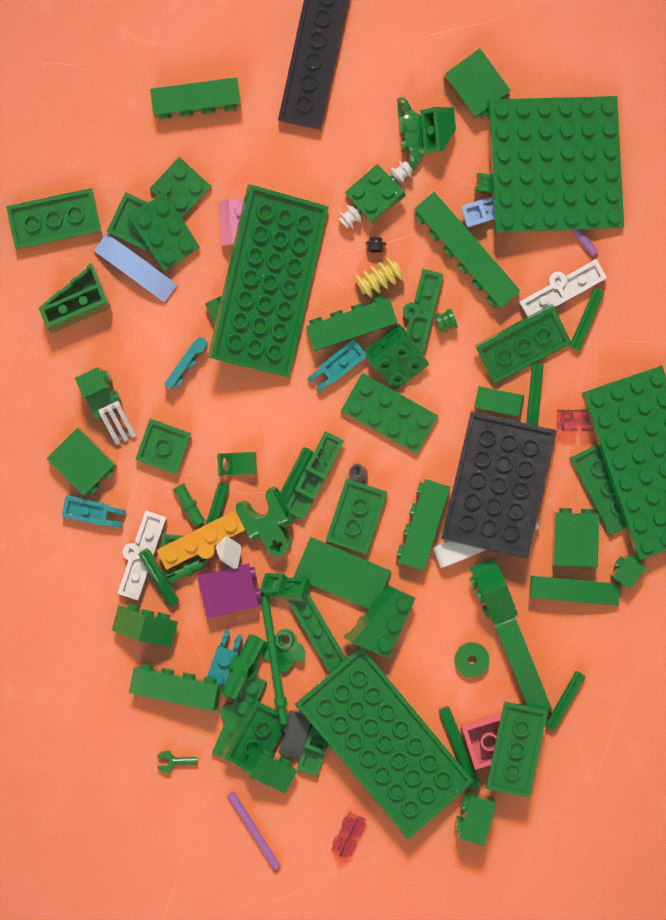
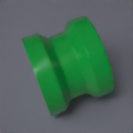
M477 173L476 179L478 182L474 187V191L492 194L491 174Z
M451 308L442 314L439 312L434 314L441 334L446 333L448 329H458Z

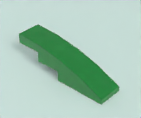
M327 431L324 432L287 503V507L293 517L301 521L304 520L345 440Z
M531 575L529 597L619 606L621 584Z

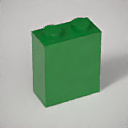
M480 48L446 72L443 77L474 120L477 117L483 119L488 115L487 101L489 99H509L508 95L511 92V89Z
M77 427L46 458L83 496H86L88 493L90 495L94 494L100 487L98 483L103 478L109 479L115 473L113 468L117 465L80 427Z
M559 508V512H553L552 565L598 567L599 514L594 513V509H581V513H572V508Z

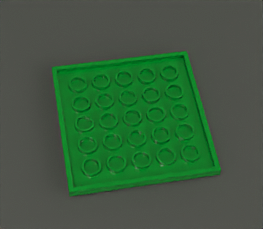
M618 96L489 99L487 101L494 233L624 228Z

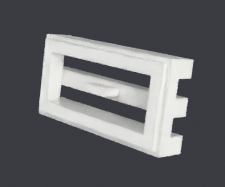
M119 401L98 410L116 445L120 444L122 439L125 442L129 436H132V438L136 436ZM117 408L128 429L127 431L123 430L113 409ZM106 412H109L111 418L113 419L117 429L120 432L119 435H117L115 430L113 429L109 419L105 414Z

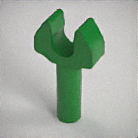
M164 750L157 755L158 758L165 757L169 760L167 765L157 766V769L164 773H170L171 769L177 765H198V757H175L172 755L171 750Z

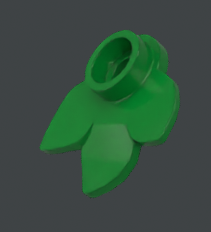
M282 629L278 631L275 641L280 670L285 673L293 666L294 661L304 662L305 649L302 644L297 642V637L292 630ZM284 636L289 637L290 641L288 644L284 643ZM267 644L263 650V660H270Z

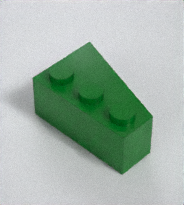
M92 262L78 276L73 277L70 280L71 282L62 290H58L39 307L45 326L51 333L112 308Z
M387 585L370 605L371 608L363 617L361 616L357 620L358 623L343 638L355 645L390 658L416 598L407 592Z

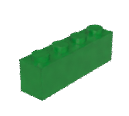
M237 77L150 89L153 115L155 118L159 117L160 121L170 120L173 115H181V118L192 117L196 112H202L203 115L216 113L215 110L224 109V112L236 111L237 107L242 106Z
M384 296L372 299V304L364 306L363 303L351 306V311L343 313L342 310L330 313L331 318L322 320V317L309 320L310 325H307L306 328L314 352L398 324L390 298L385 299Z
M424 479V482L419 481L416 490L419 498L417 504L412 503L409 515L413 517L411 523H406L402 536L406 537L404 545L399 544L396 557L399 558V563L424 571L450 486Z
M141 663V666L133 667L129 693L215 711L219 707L220 692L223 684L218 683L217 678L204 676L203 680L196 678L194 673L183 672V675L175 674L174 669L162 668V671L154 669V665Z

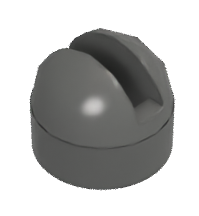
M358 463L354 464L349 470V478L357 482L365 481L366 476H368V470Z

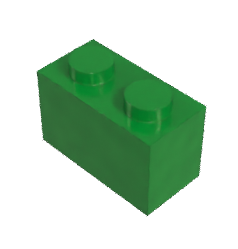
M254 747L242 771L250 778L282 793H286L298 771L292 766L293 762L283 756L280 758L275 757V753L265 747L263 750Z

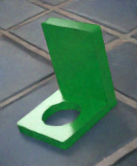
M256 452L217 454L218 476L257 474ZM224 458H225L226 461H227V468H226V470H224V468H223V460H224Z

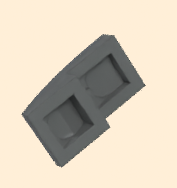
M290 710L287 716L288 724L283 726L286 734L278 752L283 757L300 758L306 743L310 723L300 711Z

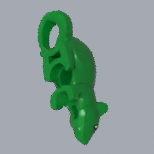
M405 97L397 98L399 133L404 135V140H401V151H404L406 148L410 153L409 166L414 170L424 155L421 115L411 109Z

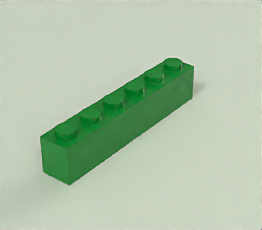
M435 191L414 208L413 211L416 213L413 215L414 218L421 225L426 224L430 229L428 234L435 242L439 240L445 246L442 248L445 254L450 259L454 257L459 262L457 265L459 270L464 275L468 273L472 277L473 281L471 283L479 292L483 290L488 297L485 299L493 308L497 306L500 310L521 291Z

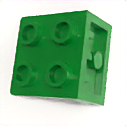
M400 324L365 349L369 363L394 389H398L429 366V361L408 340L406 331Z

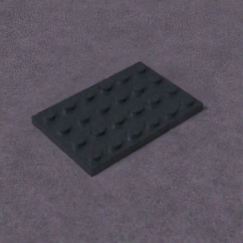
M471 411L441 540L528 559L557 430Z

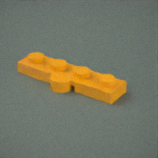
M235 510L158 549L157 552L167 570L197 554L205 559L212 557L215 553L214 546L224 537L231 538L245 531V528Z

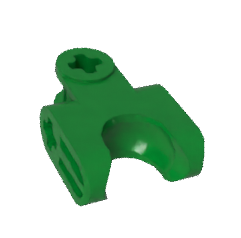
M273 486L268 488L265 494V499L269 506L267 514H259L254 511L248 501L238 502L236 504V512L249 538L252 541L262 539L268 553L278 557L282 556L292 545V538L286 527L293 524V518L279 489Z

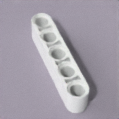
M536 521L535 530L540 528L538 521ZM449 541L432 547L440 568L485 551L484 549Z

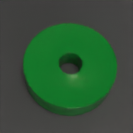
M466 642L455 652V666L466 677H478L489 666V654L484 646L479 643ZM475 656L476 661L471 664L468 662V657Z

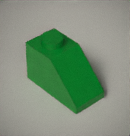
M436 106L420 110L424 154L443 151L456 130L454 107Z

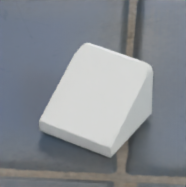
M226 536L215 546L216 551L222 562L233 569H237L241 545Z

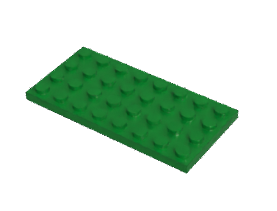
M252 184L247 185L207 358L290 377L329 206Z
M661 365L581 393L637 560L666 551V375Z
M363 647L355 650L294 703L408 840L474 782Z

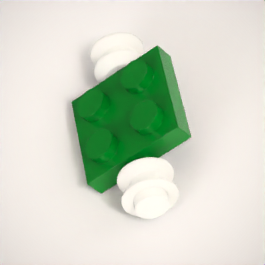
M398 161L399 167L396 169L390 168L392 176H389L377 164L344 193L356 206L354 208L347 205L345 213L339 212L341 215L338 218L339 221L346 228L350 226L354 229L353 223L355 221L361 223L360 214L363 213L374 224L400 202L406 194L396 183L405 185L404 179L407 176L413 178L411 175L413 169L406 161L403 163Z

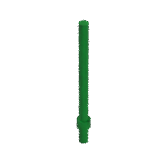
M261 594V606L276 697L274 705L278 710L280 725L288 724L286 710L288 702L287 697H284L269 596Z

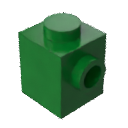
M627 554L624 557L620 556L613 565L615 570L611 576L628 589H631L646 569L642 566L644 561L637 560L635 554L631 557Z

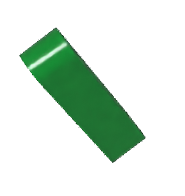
M512 617L494 625L526 705L546 709L548 713L552 712L551 704L516 618Z

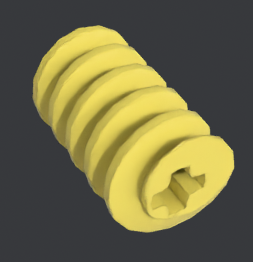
M394 257V262L389 258L385 259L386 266L381 262L377 263L378 270L371 266L370 275L365 270L362 271V279L357 274L354 276L364 297L367 294L372 298V290L380 294L381 285L385 289H389V281L396 285V277L404 281V276Z

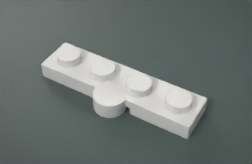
M595 259L567 276L562 272H554L549 277V285L519 303L528 317L550 304H553L554 307L562 304L605 280L607 277L599 262Z
M145 510L135 543H129L123 548L122 553L125 559L128 560L117 594L139 600L148 571L138 553L147 548L154 556L167 517Z

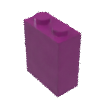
M250 563L238 565L237 569L229 567L197 575L207 619L259 607V601H262L260 588L255 589L254 580L257 579L255 567H250Z

